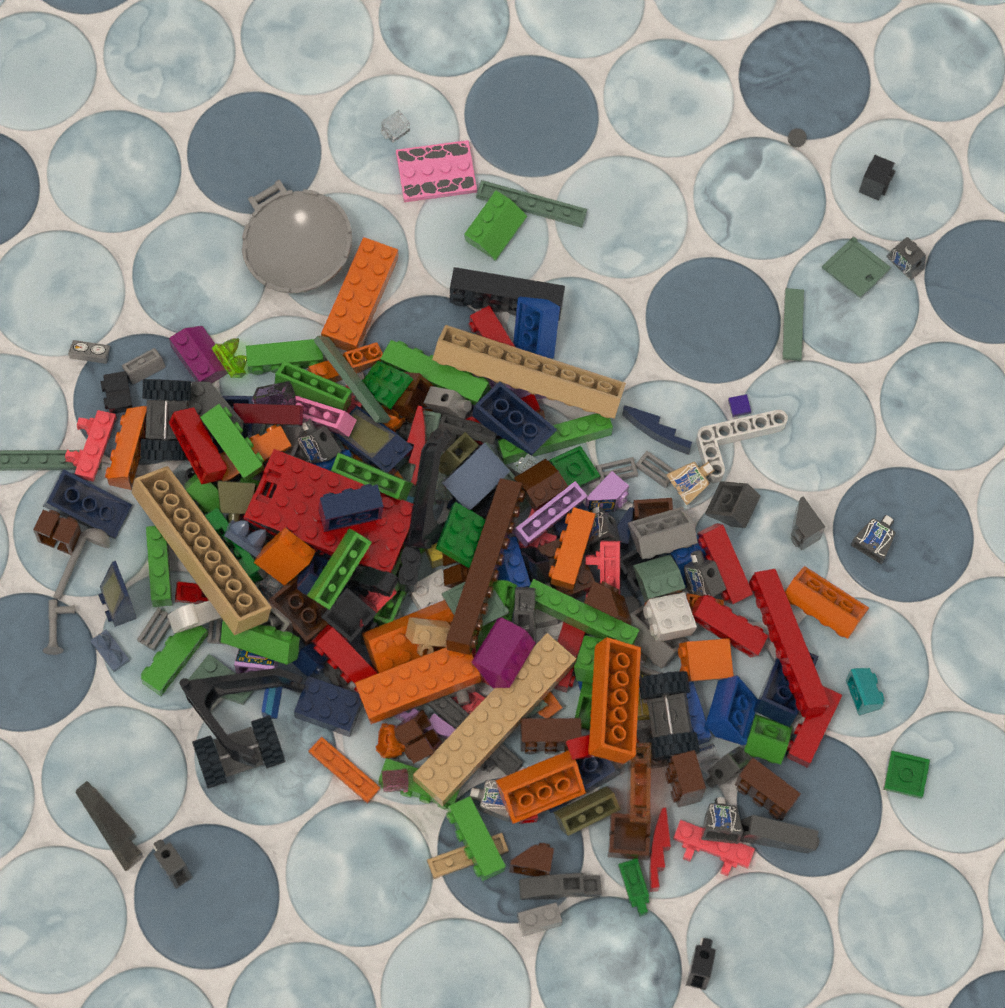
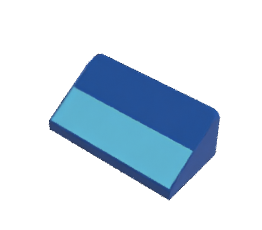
M282 687L265 689L261 710L263 717L270 715L271 719L278 718Z

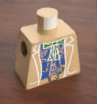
M694 461L669 472L667 477L685 504L688 505L710 484L706 477L715 470L709 461L701 467Z

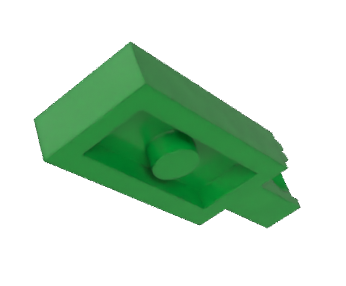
M638 859L619 863L618 868L629 903H631L632 908L637 907L640 917L647 915L646 904L650 902L649 893Z

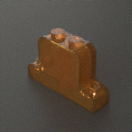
M636 742V754L642 753L644 757L639 759L635 756L630 760L628 766L627 814H629V823H650L651 743Z

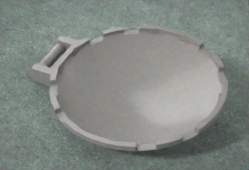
M277 180L273 186L254 197L247 198L255 211L243 231V258L251 274L261 284L272 290L283 293L311 291L330 281L346 263L352 246L351 225L341 206L329 196L326 197L317 191L306 189L294 192L292 190L287 191L281 181ZM280 191L279 193L262 202L261 204H257L262 200L266 199L267 197H269L270 195L274 194L275 192Z

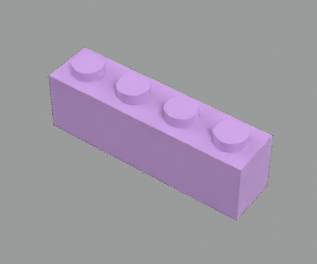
M575 481L517 526L513 533L524 547H527L564 518L567 513H570L573 507L576 508L587 498L586 493Z

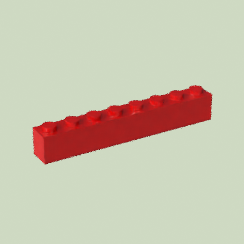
M776 569L754 572L749 585L756 598V605L762 613L763 623L768 628L770 641L775 646L776 656L780 659L783 666V674L787 676L789 681V689L796 699L797 709L801 712L802 717L822 714L830 703Z

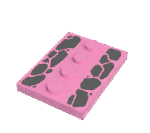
M468 140L396 150L404 202L477 193Z

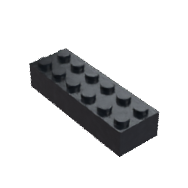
M454 267L450 284L449 302L457 306L468 305L475 309L490 306L493 312L504 311L511 315H516L518 297L546 299L560 306L558 320L560 321L565 286Z

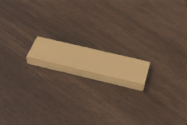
M502 833L491 836L500 855L509 852ZM465 846L427 859L433 879L474 865L472 859H468L465 855Z

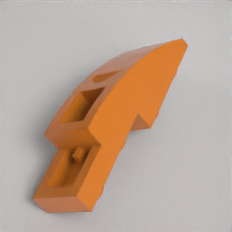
M376 342L344 352L343 357L358 374L372 367L377 361L381 362L380 358L383 353ZM329 361L311 365L307 369L309 372L332 382L343 380Z

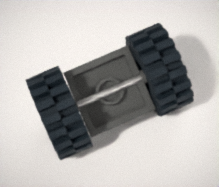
M143 379L142 399L153 400H147L145 438L148 439H141L140 458L167 461L188 460L178 440H175L177 438L169 425V421L173 412L186 409V401H191V381Z
M687 672L658 673L640 678L641 699L647 700L653 738L648 740L650 759L652 761L668 760L674 755L695 750L696 754H699L698 737L696 732H692L687 693H690Z
M270 715L251 721L252 727L228 734L232 742L256 751L254 758L260 760L256 767L265 764L266 768H270L286 762ZM211 735L192 741L208 789L226 783L225 776L229 777L255 768L233 760L217 738L212 739Z

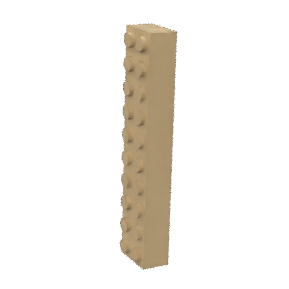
M445 325L432 359L441 365H449L459 371H468L475 376L486 377L496 383L500 381L510 385L512 388H520L534 395L539 394L549 400L561 401L568 406H576L586 412H595L605 418L615 419L626 385L625 382Z
M166 466L135 478L131 493L232 633L237 635L267 622L272 607L170 468Z
M546 633L533 647L510 688H494L413 774V781L443 807L520 725L521 719H525L575 666L576 658Z

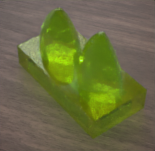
M238 338L227 340L223 344H215L212 347V350L231 378H242L246 374L244 368L247 356L238 355L235 357L234 355L239 345Z

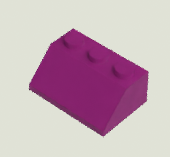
M203 326L184 328L169 338L171 348L195 382H210L212 384L233 371V368Z
M500 617L488 633L472 663L492 688H510L536 643L525 629Z

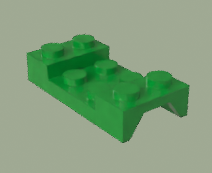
M218 507L205 515L228 549H233L234 557L253 583L256 585L261 582L263 578L259 574L260 568L254 563V559L249 552L224 536L229 523Z

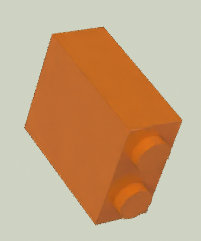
M284 528L261 549L254 563L285 586L310 563L315 550Z
M730 638L679 643L680 671L687 672L689 682L720 680L733 677Z

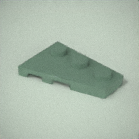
M208 654L188 680L236 673ZM254 691L228 694L221 698L244 705Z

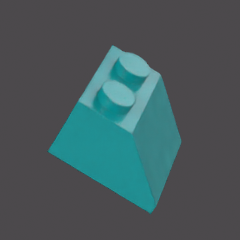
M870 668L851 669L845 681L858 715L880 710L885 699L882 691H879L877 688L878 680L875 673H872Z

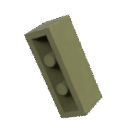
M605 786L555 811L554 815L560 829L569 836L621 809L614 792Z

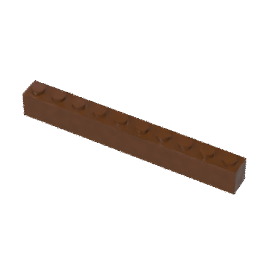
M501 478L499 480L446 638L447 650L470 655L472 648H476L478 641L476 635L478 631L481 632L482 617L487 614L489 606L487 602L493 596L494 587L492 586L494 582L498 581V568L504 563L505 555L503 553L504 550H508L510 543L509 535L513 534L515 528L514 519L519 517V504L525 498V491H523L521 482Z

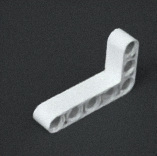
M774 410L701 427L697 434L696 443L702 464L704 465L709 461L714 470L720 472L719 475L711 473L706 477L707 480L711 483H718L723 478L725 467L719 449L720 445L781 432L785 429L788 420L786 412ZM774 419H781L783 423L778 424ZM756 423H762L765 427L760 428L756 426ZM738 427H744L746 431L741 432L738 430ZM726 431L728 435L722 436L719 432ZM707 435L710 439L704 440L701 438V436ZM711 452L715 457H708L706 453Z
M210 601L197 605L193 603L188 604L167 615L174 634L222 618Z

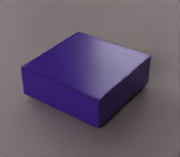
M747 394L728 398L732 417L751 414Z

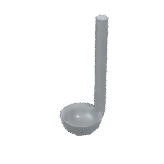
M91 528L81 533L55 591L54 598L61 600L86 540L109 549L110 538L105 531Z

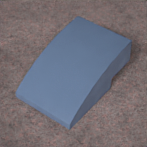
M484 442L445 478L442 484L462 506L471 510L499 483L500 478L503 479L510 470Z

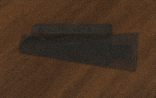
M86 781L76 790V794L123 869L128 871L144 857L142 852L132 842L137 836L97 789Z

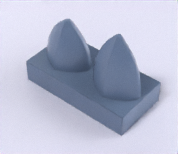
M232 520L228 524L224 536L257 557L266 540V530H257L251 533L248 531V521L235 522Z
M107 629L90 640L113 672L129 662V658Z

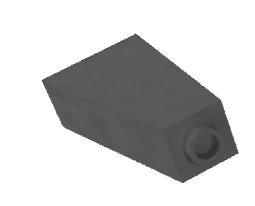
M756 815L740 820L743 834L739 842L803 853L813 852L819 845L817 830Z

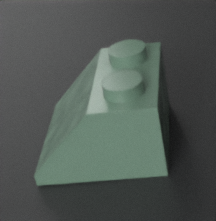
M671 555L633 565L645 603L649 599L677 594L685 589L680 570Z

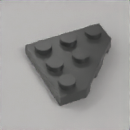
M192 382L191 401H189L188 408L194 407L197 414L202 416L220 404L222 408H228L233 415L230 417L233 423L237 422L243 430L244 421L221 396L213 384L210 382ZM202 421L204 427H205V428L209 431V433H210V438H211V439H215V437L212 435V433H211L210 430L207 428V426L205 425V423Z

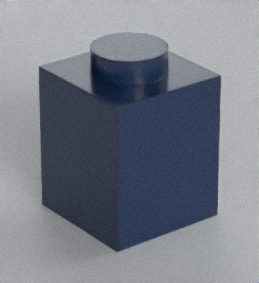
M312 644L302 648L298 653V659L292 662L307 677L321 674L325 669L324 664L328 660L324 655L321 656L314 649L315 646Z

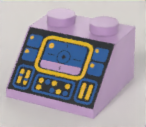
M611 471L588 495L585 506L592 513L595 507H601L606 512H614L618 507L621 509L628 501L626 498L629 495V485Z
M238 649L234 666L237 674L277 668L278 662Z

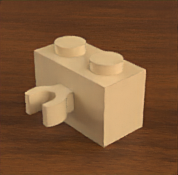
M409 617L406 637L413 644H420L417 648V653L420 656L423 655L424 649H428L427 654L434 652L432 646L447 647L446 638L450 625L446 621Z

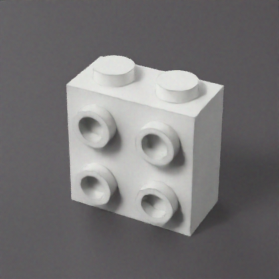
M439 569L420 580L414 593L408 592L418 610L443 601L444 598L441 593L451 588L444 586L443 570Z
M685 592L649 599L644 606L643 613L645 618L648 619L650 633L654 636L656 642L691 636L697 628Z

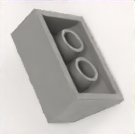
M683 507L628 522L637 552L642 559H650L655 555L670 553L679 548H688L698 543L694 522Z
M644 604L630 614L631 626L639 629L634 645L641 647V652L647 655L653 664L662 669L678 655L679 643L689 642L686 637L656 642L654 636L650 633L648 619L645 618L643 613Z

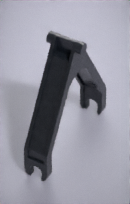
M439 428L434 430L421 450L409 535L404 541L406 547L430 549L433 544L439 541L446 521L440 524L437 523L433 514V505L441 453L452 437L448 429H445L443 434ZM492 489L471 511L482 518L487 516L494 495L490 496L494 490Z
M279 668L195 680L183 678L179 682L187 701L192 705L230 757L237 762L256 767L260 761L254 758L256 751L232 742L211 714L212 705L218 698L228 694L276 687L302 693L306 686L301 684L303 680L301 676Z

